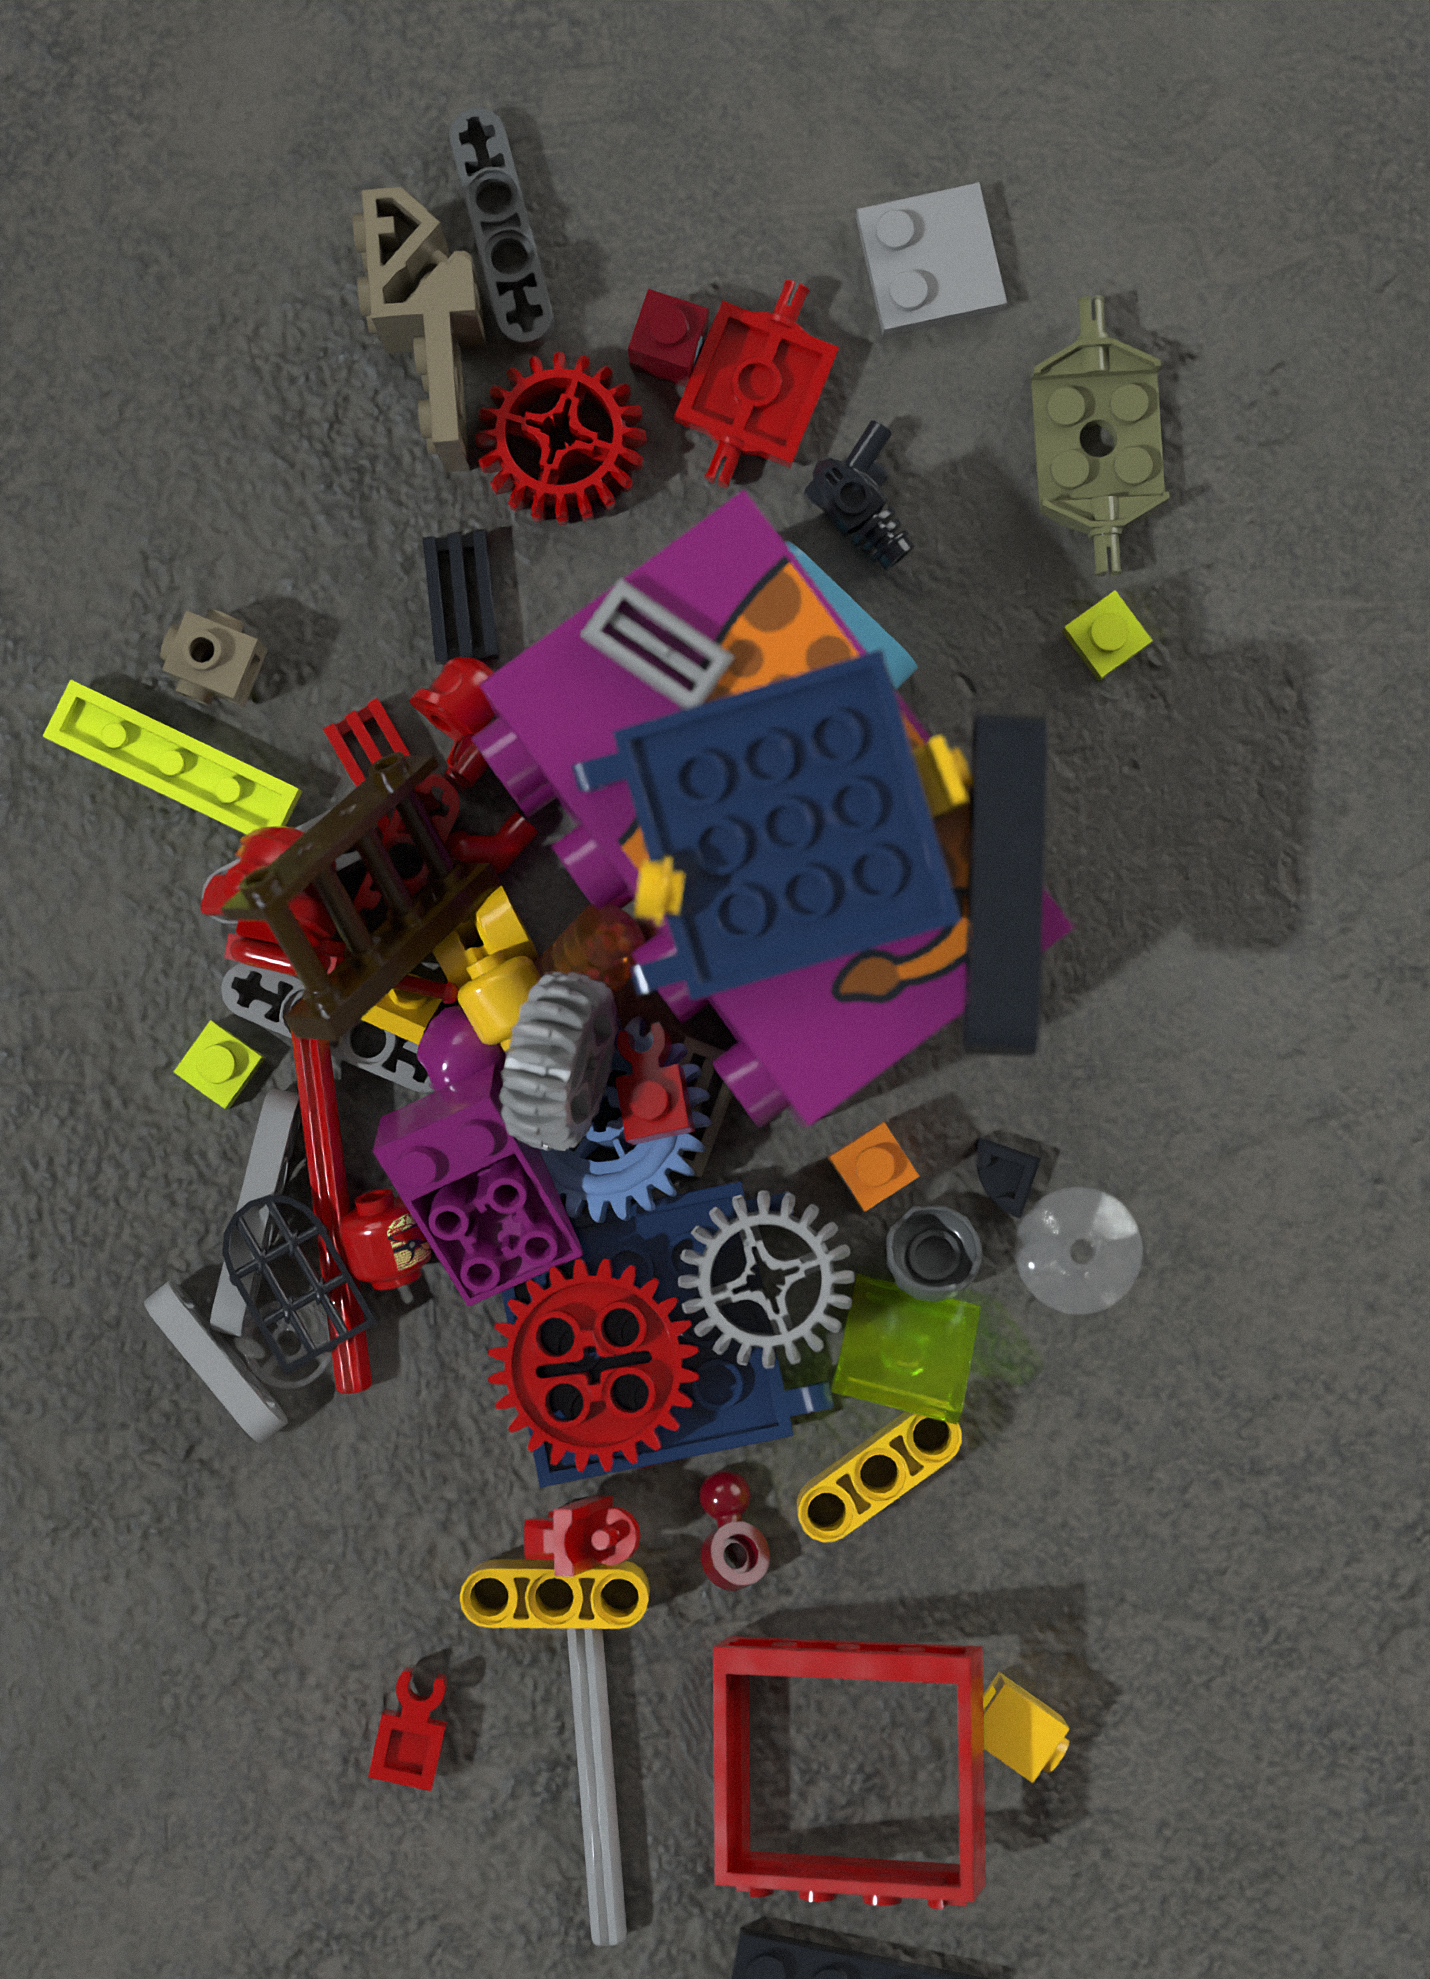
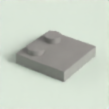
M979 182L857 209L856 221L883 337L1005 310L1007 305Z

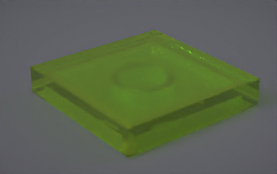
M857 1274L851 1293L852 1303L847 1312L831 1392L957 1425L963 1411L981 1306L953 1298L938 1302L917 1300L898 1288L895 1283Z

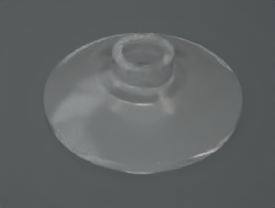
M1063 1188L1042 1197L1025 1214L1016 1235L1015 1260L1018 1272L1025 1286L1043 1304L1064 1313L1090 1314L1112 1306L1122 1299L1133 1286L1142 1263V1239L1134 1218L1117 1199L1093 1188ZM1079 1239H1086L1093 1248L1091 1259L1083 1264L1073 1261L1070 1255L1072 1244Z

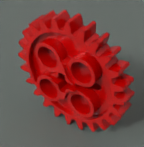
M606 1258L602 1260L597 1276H590L584 1259L575 1260L574 1276L572 1279H567L559 1267L552 1266L549 1268L552 1287L546 1289L534 1279L527 1281L526 1285L533 1300L527 1304L518 1299H510L507 1304L518 1317L515 1323L497 1322L494 1326L500 1334L509 1339L507 1346L488 1349L489 1356L505 1362V1370L489 1376L488 1383L507 1385L509 1391L507 1395L494 1405L496 1409L515 1407L519 1413L508 1428L510 1433L519 1431L527 1426L534 1431L527 1450L530 1452L539 1448L546 1441L553 1444L551 1452V1464L557 1465L566 1455L567 1451L575 1452L577 1471L583 1472L586 1469L591 1454H598L605 1472L611 1471L614 1464L615 1451L619 1450L622 1451L626 1459L633 1465L639 1461L637 1442L643 1440L649 1447L657 1451L661 1448L662 1443L655 1428L661 1425L667 1429L677 1431L681 1426L677 1418L669 1411L672 1405L691 1407L694 1400L679 1390L681 1383L697 1381L700 1377V1373L683 1367V1359L699 1352V1346L680 1344L679 1335L693 1325L692 1321L680 1320L672 1322L669 1314L676 1307L679 1299L675 1296L658 1303L654 1299L660 1283L658 1278L650 1280L642 1288L636 1286L637 1266L630 1265L623 1272L620 1279L613 1277L611 1259ZM617 1308L631 1311L637 1317L640 1325L637 1339L627 1346L611 1342L604 1330L608 1314ZM551 1318H561L567 1321L573 1328L575 1334L574 1344L566 1354L555 1355L547 1351L540 1339L541 1329ZM588 1346H596V1352L600 1357L644 1350L649 1351L652 1355L649 1363L610 1367L601 1372V1382H593L590 1372L586 1371L541 1378L537 1375V1368L541 1365L574 1362L585 1358L588 1355ZM635 1374L646 1382L649 1389V1398L643 1408L627 1410L616 1402L613 1390L614 1384L620 1376ZM561 1383L571 1384L582 1393L584 1405L581 1414L577 1418L563 1419L552 1411L549 1400L550 1394L556 1385Z

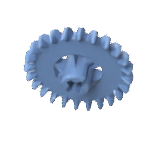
M616 1014L615 1021L618 1025V1030L615 1035L614 1045L617 1049L612 1057L611 1069L612 1071L631 1075L633 1074L632 1064L621 1056L617 1046L618 1033L623 1030L622 1019ZM634 1017L624 1030L633 1035L636 1052H645L653 1044V1034L651 1031L644 1037L646 1022L642 1017ZM682 1043L671 1045V1051L664 1062V1066L679 1064L681 1059L688 1053L687 1047ZM695 1064L681 1065L684 1068L687 1085L702 1075L701 1068ZM606 1086V1094L602 1096L599 1103V1114L592 1118L593 1121H600L601 1118L610 1117L613 1108L621 1113L617 1088ZM687 1086L694 1129L710 1126L712 1122L707 1116L692 1111L693 1106L709 1100L710 1094L702 1088ZM619 1117L618 1120L609 1121L606 1129L591 1121L590 1130L584 1135L575 1152L571 1147L566 1151L552 1148L550 1151L540 1149L561 1200L566 1196V1212L568 1216L574 1219L579 1218L584 1206L588 1202L592 1219L597 1223H604L609 1204L612 1205L620 1219L629 1221L631 1219V1199H635L645 1210L653 1212L655 1210L651 1191L653 1188L657 1187L669 1196H676L677 1190L669 1174L675 1171L687 1176H693L695 1173L693 1168L685 1161L682 1155L684 1151L705 1152L706 1146L691 1136L690 1133L637 1144L629 1152L628 1147L632 1145L626 1141L622 1117ZM598 1146L605 1150L617 1151L620 1157L617 1160L605 1162L585 1159Z

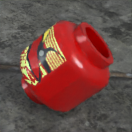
M391 1189L373 1190L355 1199L356 1208L343 1217L339 1227L352 1274L360 1281L372 1283V1287L377 1290L394 1289L417 1280L422 1275L421 1267L431 1257L432 1247L402 1198L394 1197Z

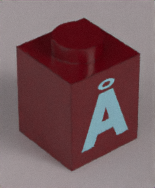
M648 289L628 346L630 369L686 387L709 332V308Z

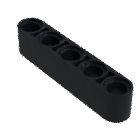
M975 713L971 748V777L973 786L970 787L963 1048L965 1054L1035 1057L1037 1053L1040 1020L1048 738L1047 718L1042 715Z

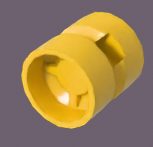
M502 884L432 950L447 980L456 984L459 990L465 983L472 980L466 968L498 950H501L506 961L516 956L528 957L532 962L540 958ZM479 937H481L484 945H482L481 947L468 948L469 946L473 945Z

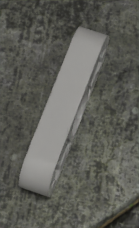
M169 1280L144 1301V1305L152 1319L252 1439L259 1444H263L288 1423L287 1417L278 1403L219 1332L210 1330L209 1319L178 1284Z

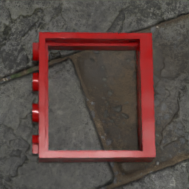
M729 1636L713 1647L715 1886L736 1887V1891L750 1892V1898L771 1896L774 1894V1889L798 1891L800 1899L811 1902L832 1901L838 1898V1894L862 1895V1901L873 1906L897 1905L902 1902V1898L927 1899L928 1907L937 1910H944L947 1905L967 1906V1902H974L986 1886L983 1646ZM749 1675L958 1684L960 1864L750 1851Z

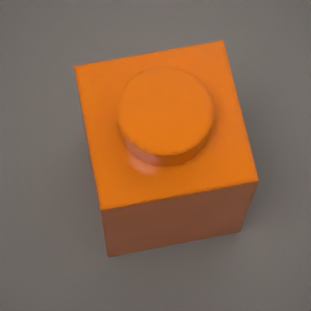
M885 1122L878 1123L827 1156L854 1200L864 1212L920 1177Z

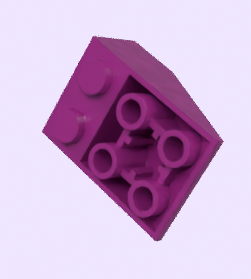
M495 1064L382 1116L373 1147V1153L468 1307L545 1273L552 1266L558 1267L583 1255L582 1247L540 1149L531 1147L529 1144L517 1140L514 1136L508 1135L506 1123L503 1122L501 1114L504 1104L501 1102L500 1094L504 1087V1079Z

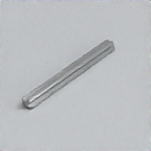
M567 1629L591 1939L594 1945L613 1946L625 1942L627 1928L603 1629Z

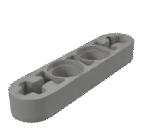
M238 963L230 968L224 976L221 986L222 998L228 1009L242 1018L292 1038L291 1028L284 1016L303 999L302 993L305 987L301 980L291 975L252 967L242 963ZM256 972L263 975L260 985L264 989L278 995H283L284 983L293 986L292 991L288 993L281 1004L279 1022L270 1019V1015L277 1008L271 1004L260 1000H253L249 1008L242 1005L244 994L236 990L240 979L251 981ZM361 1019L338 1041L329 1040L331 1056L413 1091L423 1093L435 1092L429 1087L431 1083L429 1076L424 1083L416 1079L418 1069L414 1065L397 1059L396 1072L386 1069V1064L397 1052L399 1036L385 1031L387 1039L385 1048L379 1055L373 1058H362L352 1048V1033L358 1025L365 1022ZM408 1041L403 1048L417 1053L419 1045Z
M273 1087L269 1089L260 1113L236 1212L250 1200L266 1195L282 1196L302 1116L298 1093ZM264 1203L252 1207L242 1216L260 1248L266 1247L268 1252L276 1222ZM236 1225L231 1232L229 1253L235 1270L254 1260ZM224 1261L212 1308L210 1330L243 1338L249 1328L252 1314L237 1287L231 1284L229 1280L230 1275ZM257 1270L241 1278L254 1304H256L263 1273L258 1275Z

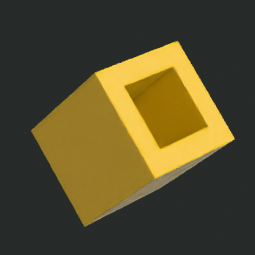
M998 1672L983 1694L984 1749L1033 1783L1041 1770L1046 1773L1052 1772L1065 1755L1069 1746V1740L1065 1738V1735L1069 1731V1727L1060 1714Z

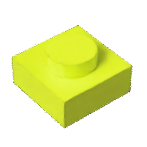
M1116 590L1074 619L1061 631L1098 682L1153 641Z
M210 1020L173 1073L224 1109H230L266 1057L217 1022Z

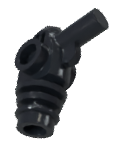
M871 420L845 462L833 458L817 462L812 472L813 480L805 488L803 495L808 501L825 512L834 527L844 537L859 531L851 543L858 547L868 541L861 551L869 554L877 550L872 556L871 561L873 563L878 562L885 571H888L905 558L915 546L907 538L909 535L907 530L895 534L902 525L899 518L888 523L896 514L894 508L889 507L881 512L889 501L880 489L886 483L888 476L886 470L876 463L875 460L891 437L892 432L881 423Z

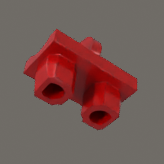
M593 1495L549 1511L548 1517L526 1519L524 1523L525 1559L554 1560V1576L566 1577L576 1576L602 1564H620L631 1558L639 1547L641 1537L639 1524L627 1510L613 1506V1495Z

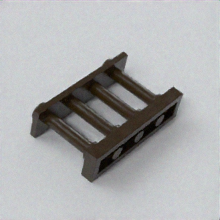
M395 752L377 760L370 766L368 770L370 776L269 866L259 868L243 878L239 883L240 891L220 908L226 919L267 921L305 987L302 993L303 999L284 1016L296 1038L336 1041L341 1039L502 884L491 863H461L460 860L452 859L420 800L415 788L439 767L434 755L404 756L402 752ZM394 807L430 871L426 877L428 882L413 896L410 894L374 828V825ZM352 845L355 846L389 908L386 914L387 920L371 935L331 865ZM310 883L348 948L345 952L346 959L329 975L288 905Z

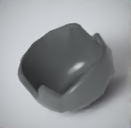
M945 1205L913 1206L888 1229L885 1240L886 1268L898 1288L917 1300L938 1302L958 1295L976 1278L982 1264V1247L978 1233L966 1216Z

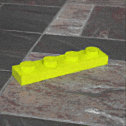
M71 679L43 734V737L246 835L253 830L264 827L286 826L302 794L300 789Z

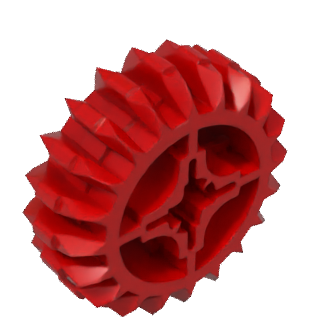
M558 351L553 357L554 369L543 370L539 357L532 356L529 359L532 375L524 379L519 370L515 368H510L506 372L508 381L513 388L510 392L501 386L493 385L489 390L490 398L500 409L486 407L479 410L478 417L480 422L492 429L476 433L475 442L478 448L491 451L479 459L482 472H499L490 483L492 491L499 495L514 488L508 501L511 510L518 512L530 500H533L531 506L533 521L542 522L546 517L548 507H554L558 525L564 526L569 521L568 508L579 506L580 515L585 522L592 520L593 511L590 502L596 498L607 510L613 509L616 503L612 492L609 490L611 485L620 491L630 492L633 488L632 479L621 469L633 471L642 469L644 464L643 456L631 449L645 445L647 437L645 430L631 427L643 418L640 405L631 404L623 406L631 396V388L627 383L618 384L608 389L613 379V370L610 367H602L591 377L589 376L591 362L588 356L581 355L576 362L574 370L567 369L564 353ZM561 394L558 403L551 411L543 414L526 412L524 417L520 416L536 401L548 396ZM584 399L596 405L608 418L613 428L612 444L599 440L597 432L590 431L580 423L582 418L581 406ZM569 418V427L574 444L569 446L565 442L566 449L557 450L553 459L552 445L548 435L553 432L557 436L556 430L560 428L565 429ZM511 435L523 438L525 445L533 447L541 453L539 463L541 472L538 480L524 473L514 462L510 455ZM597 461L603 462L594 473L585 479L571 484L557 485L558 483L561 484L566 471L573 465L582 463L595 466Z

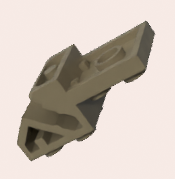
M401 187L362 190L363 213H353V234L356 252L362 253L365 273L368 272V276L357 277L361 316H366L369 334L379 335L386 354L414 352L417 375L422 376L424 392H429V399L418 400L420 431L422 439H426L428 453L438 454L445 473L470 471L461 348L486 346L482 292L472 257L464 250L454 251L450 256L441 223Z

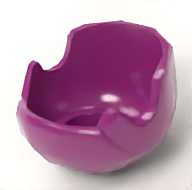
M460 1004L445 1008L427 1025L417 1050V1058L427 1070L431 1081L429 1087L435 1092L495 1064L501 1074L505 1069L507 1054L500 1043L495 1045L482 1043Z

